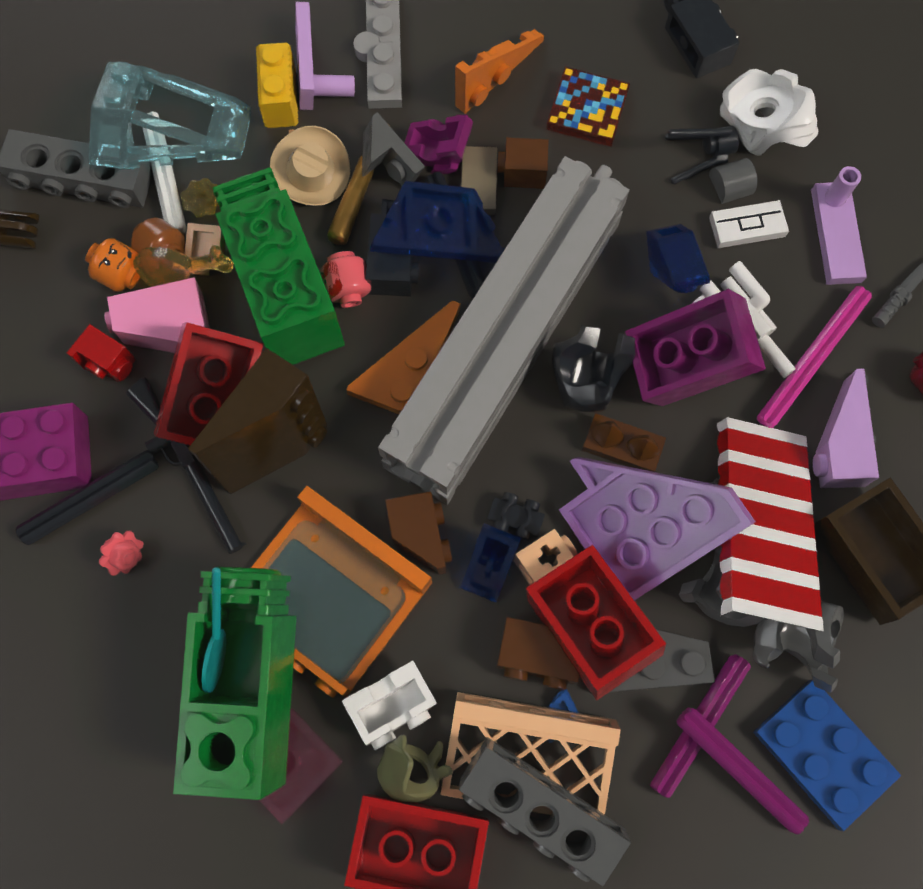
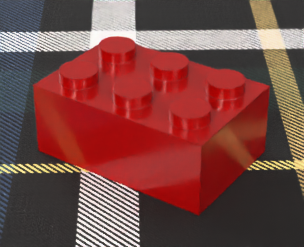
M188 322L182 323L154 435L158 438L191 445L261 356L264 343Z
M593 544L526 588L529 604L542 623L547 625L596 701L664 654L666 642Z
M365 794L362 796L344 886L355 889H477L489 820L487 817Z

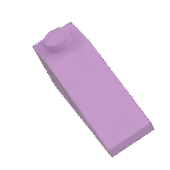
M856 369L843 381L816 454L813 457V472L816 477H819L820 488L866 487L879 478L864 369Z

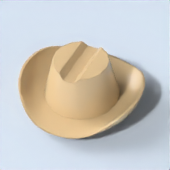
M304 126L287 134L277 144L270 159V168H272L280 191L286 189L290 199L300 204L324 205L331 203L341 196L349 182L350 160L344 144L334 133L319 126Z

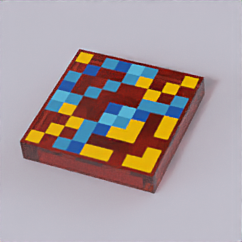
M565 66L546 129L612 147L630 83Z

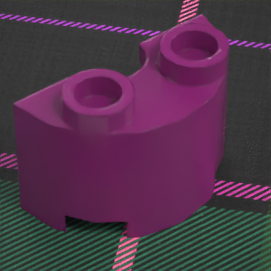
M465 114L447 117L445 125L435 119L410 123L404 143L424 166L432 167L431 174L434 172H441L442 174L456 172L459 163L463 160L473 121Z

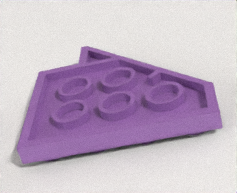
M582 457L574 458L570 463L588 489L559 509L584 549L593 544L634 600L756 522L731 487Z

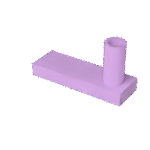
M296 2L295 33L300 110H313L314 96L354 97V76L313 74L309 2Z
M852 166L844 167L833 182L815 183L811 189L827 285L862 283L867 278L852 192L861 181V173Z

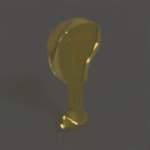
M212 245L209 255L190 258L170 248L146 247L140 250L133 260L136 272L149 287L188 279L192 273L218 270L223 273H230L234 268L233 261L225 256L217 245Z

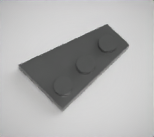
M657 630L666 642L663 656L610 692L714 683L709 642Z

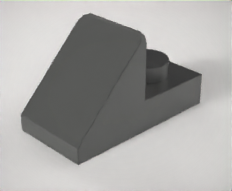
M377 112L371 117L363 132L362 176H366L382 163L390 177L398 181L406 189L415 182L425 166Z

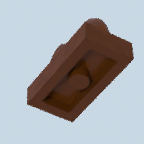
M595 413L582 451L627 467L655 472L666 437Z

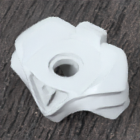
M750 69L736 78L723 91L720 116L730 126L736 128L743 145L754 155H762L770 146L779 142L806 147L818 135L814 93L812 89L798 85L797 74L780 69L770 75L758 69ZM760 109L764 117L756 116L755 112Z

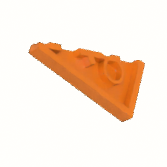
M535 29L526 31L521 34L519 38L521 40L520 43L514 44L510 40L492 47L489 51L477 54L475 61L470 66L464 61L459 62L455 66V106L466 114L473 106L481 105L488 96V93L497 84H503L510 76L511 71L544 41L542 33Z
M455 301L449 302L350 383L346 389L347 394L400 414L447 341L459 314L460 303Z

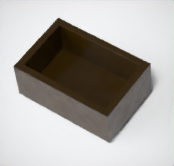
M891 477L814 524L816 534L879 625L899 620L923 605V521Z

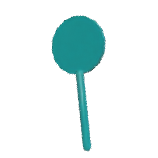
M218 567L212 569V636L205 653L201 680L202 689L205 693L213 692L217 686L226 654V632L224 629H221V570Z

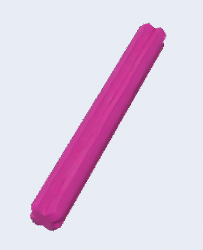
M856 286L795 365L796 369L785 378L757 415V421L768 428H774L871 300L872 294L870 291L865 290L863 286Z

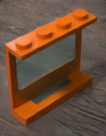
M306 486L297 497L301 506L251 568L276 569L281 571L282 575L291 576V582H287L286 589L290 590V597L286 596L285 605H289L288 615H297L293 668L301 674L307 668L319 678L314 684L330 697L334 698L337 693H340L347 698L431 586L432 578L309 486Z

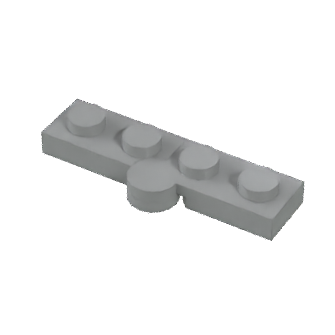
M366 0V31L359 33L354 38L353 45L355 56L362 62H367L368 108H402L400 0Z

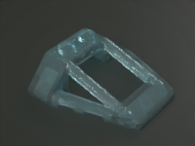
M108 61L91 106L89 163L96 166L134 169L140 168L139 162L159 161L160 166L174 165L173 159L197 157L198 163L241 159L251 118V107L234 96L175 75L164 74L146 66L133 65L127 62ZM157 85L213 107L214 110L207 135L136 110L138 99L149 101L153 86ZM131 123L188 143L189 145L134 146Z

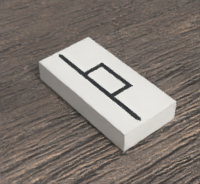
M780 200L712 211L709 217L717 248L783 238L789 232Z

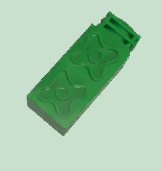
M272 168L243 175L232 181L214 186L212 189L221 211L216 213V217L265 347L294 365L345 346L335 309L286 189L280 191Z
M218 567L221 570V629L225 630L227 639L225 660L217 686L213 692L205 693L202 689L201 680L204 657L212 636V572L201 571L200 578H204L203 587L199 586V593H203L202 602H198V612H188L173 794L261 800L286 785L297 615H288L289 605H285L286 596L290 597V590L286 589L287 582H291V576L282 575L281 571L276 569Z

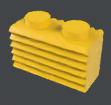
M287 42L259 44L256 47L258 106L260 107L263 123L267 128L296 126L299 123L297 113V81L291 47Z

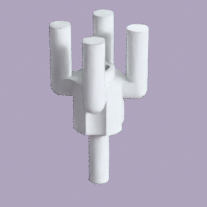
M738 261L729 269V272L751 299L732 276L725 279L720 286L723 290L730 289L746 298L760 350L782 377L785 378L796 368L769 337L777 328L762 310L769 304L770 296L743 263ZM711 280L700 288L703 295L698 297L693 303L721 291Z

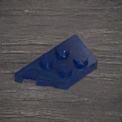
M405 181L370 246V252L496 263L505 248L501 247L495 236L494 230L496 226L490 215L484 211L483 202L474 188Z

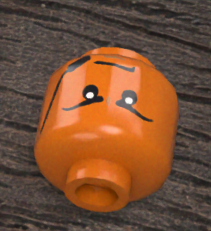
M108 238L100 245L94 243L89 248L85 257V261L89 263L88 273L90 278L116 292H121L126 288L133 289L144 270V265L141 263L138 253L133 248L114 238Z

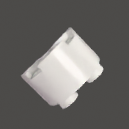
M414 661L407 663L378 682L342 700L365 745L372 744L375 751L396 739L393 731L406 723L411 730L430 719L431 716L428 710L437 704Z

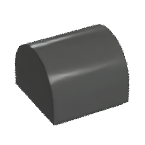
M748 158L714 167L709 172L711 182L722 204L752 195L756 191L757 174L753 163Z

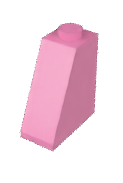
M195 277L107 297L109 311L104 313L107 328L110 333H115L125 345L175 353L182 323L188 322L210 328L204 295Z

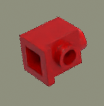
M91 324L87 326L67 351L70 358L84 370L87 369L102 380L107 375L116 382L127 378L136 360L124 345Z

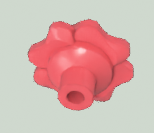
M130 530L126 531L123 535L115 532L100 547V552L103 556L99 559V564L107 568L111 576H116L120 571L128 574L137 565V562L142 559L140 550L143 548V541L136 539L134 533Z

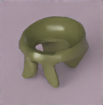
M400 735L394 741L386 743L384 754L377 768L378 780L382 789L393 800L400 802L418 803L431 798L439 787V781L451 775L453 771L450 766L443 765L439 767L437 765L442 758L443 743L438 741L429 755L419 747L407 744L405 735ZM413 759L420 762L427 772V781L425 783L419 784L409 780L413 768Z

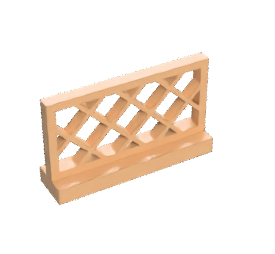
M457 692L445 765L450 766L454 771L466 761L470 764L473 759L472 757L476 755L483 744L481 742L470 751H467L458 738L460 724L478 726L486 738L489 737L495 742L507 732L518 733L527 746L514 755L521 759L532 752L543 768L541 773L549 776L550 779L561 786L563 785L553 772L572 759L584 777L568 787L567 790L574 794L590 783L598 795L596 809L605 814L615 749L619 744L621 732L616 719ZM487 728L498 731L491 735ZM527 735L535 736L538 738L531 742ZM548 739L558 740L567 753L548 766L536 748ZM567 742L579 745L572 749ZM589 746L604 748L603 763L589 773L577 755ZM456 748H458L463 756L454 761ZM452 774L443 778L441 795L463 799V793L459 791V786L451 785ZM601 775L600 785L598 786L594 779ZM515 789L508 795L500 793L497 794L502 797H511L517 792L518 789ZM538 806L532 810V812L549 815L553 812L546 806Z

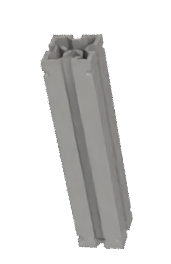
M564 156L557 168L556 174H553L398 415L392 425L391 432L388 435L386 434L380 443L378 450L380 456L383 457L381 461L384 469L408 483L411 481L418 485L424 492L431 491L432 497L448 505L455 494L457 486L461 484L600 257L610 236L614 234L619 226L623 213L621 210L626 203L630 189L624 187L618 180L610 178L612 170L606 165H601L594 177H592V170L587 164Z

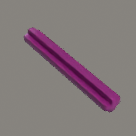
M734 654L728 658L716 677L715 682L711 685L696 709L713 726L718 722L751 668L750 663L739 655ZM684 730L650 784L655 792L666 798L672 796L701 749Z
M686 708L677 719L678 726L787 830L797 835L802 833L809 824V817L696 709Z

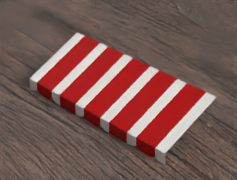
M727 417L717 423L719 431L717 448L720 453L718 458V472L720 475L718 485L733 488L756 522L720 545L722 547L719 561L722 572L720 594L723 599L721 615L736 611L824 631L807 438L803 435Z

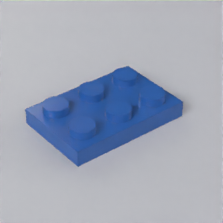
M813 680L806 682L753 731L755 736L840 831H845L901 777L900 773L827 692L814 686Z

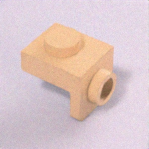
M188 223L184 257L176 256V264L186 266L187 273L209 276L210 270L223 271L225 239L220 226Z

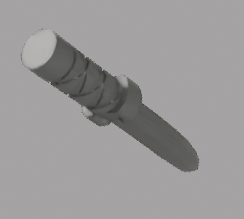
M923 263L901 285L896 286L891 291L888 302L872 318L874 325L884 328L898 309L907 305L912 299L913 295L911 292L923 280Z

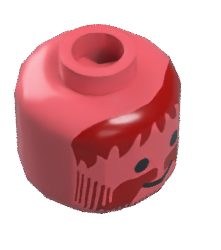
M342 251L328 256L327 262L320 269L321 277L331 302L340 303L342 308H351L362 304L361 298L368 295L371 291V285L366 281V262L363 258L355 256V253L352 251Z

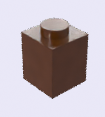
M506 137L505 151L498 152L497 173H504L503 187L545 188L548 171L549 139Z

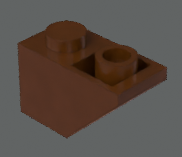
M431 491L385 500L394 545L438 575L446 574L445 563L451 562L452 556L448 538L440 539L438 525L445 524L441 501L433 503Z
M510 617L506 618L496 668L504 670L503 677L527 682L528 675L544 678V686L566 690L567 684L574 685L578 683L579 673L547 625Z

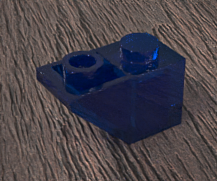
M682 224L646 231L650 273L678 293L693 292L697 290V286L710 283L709 273L692 230Z

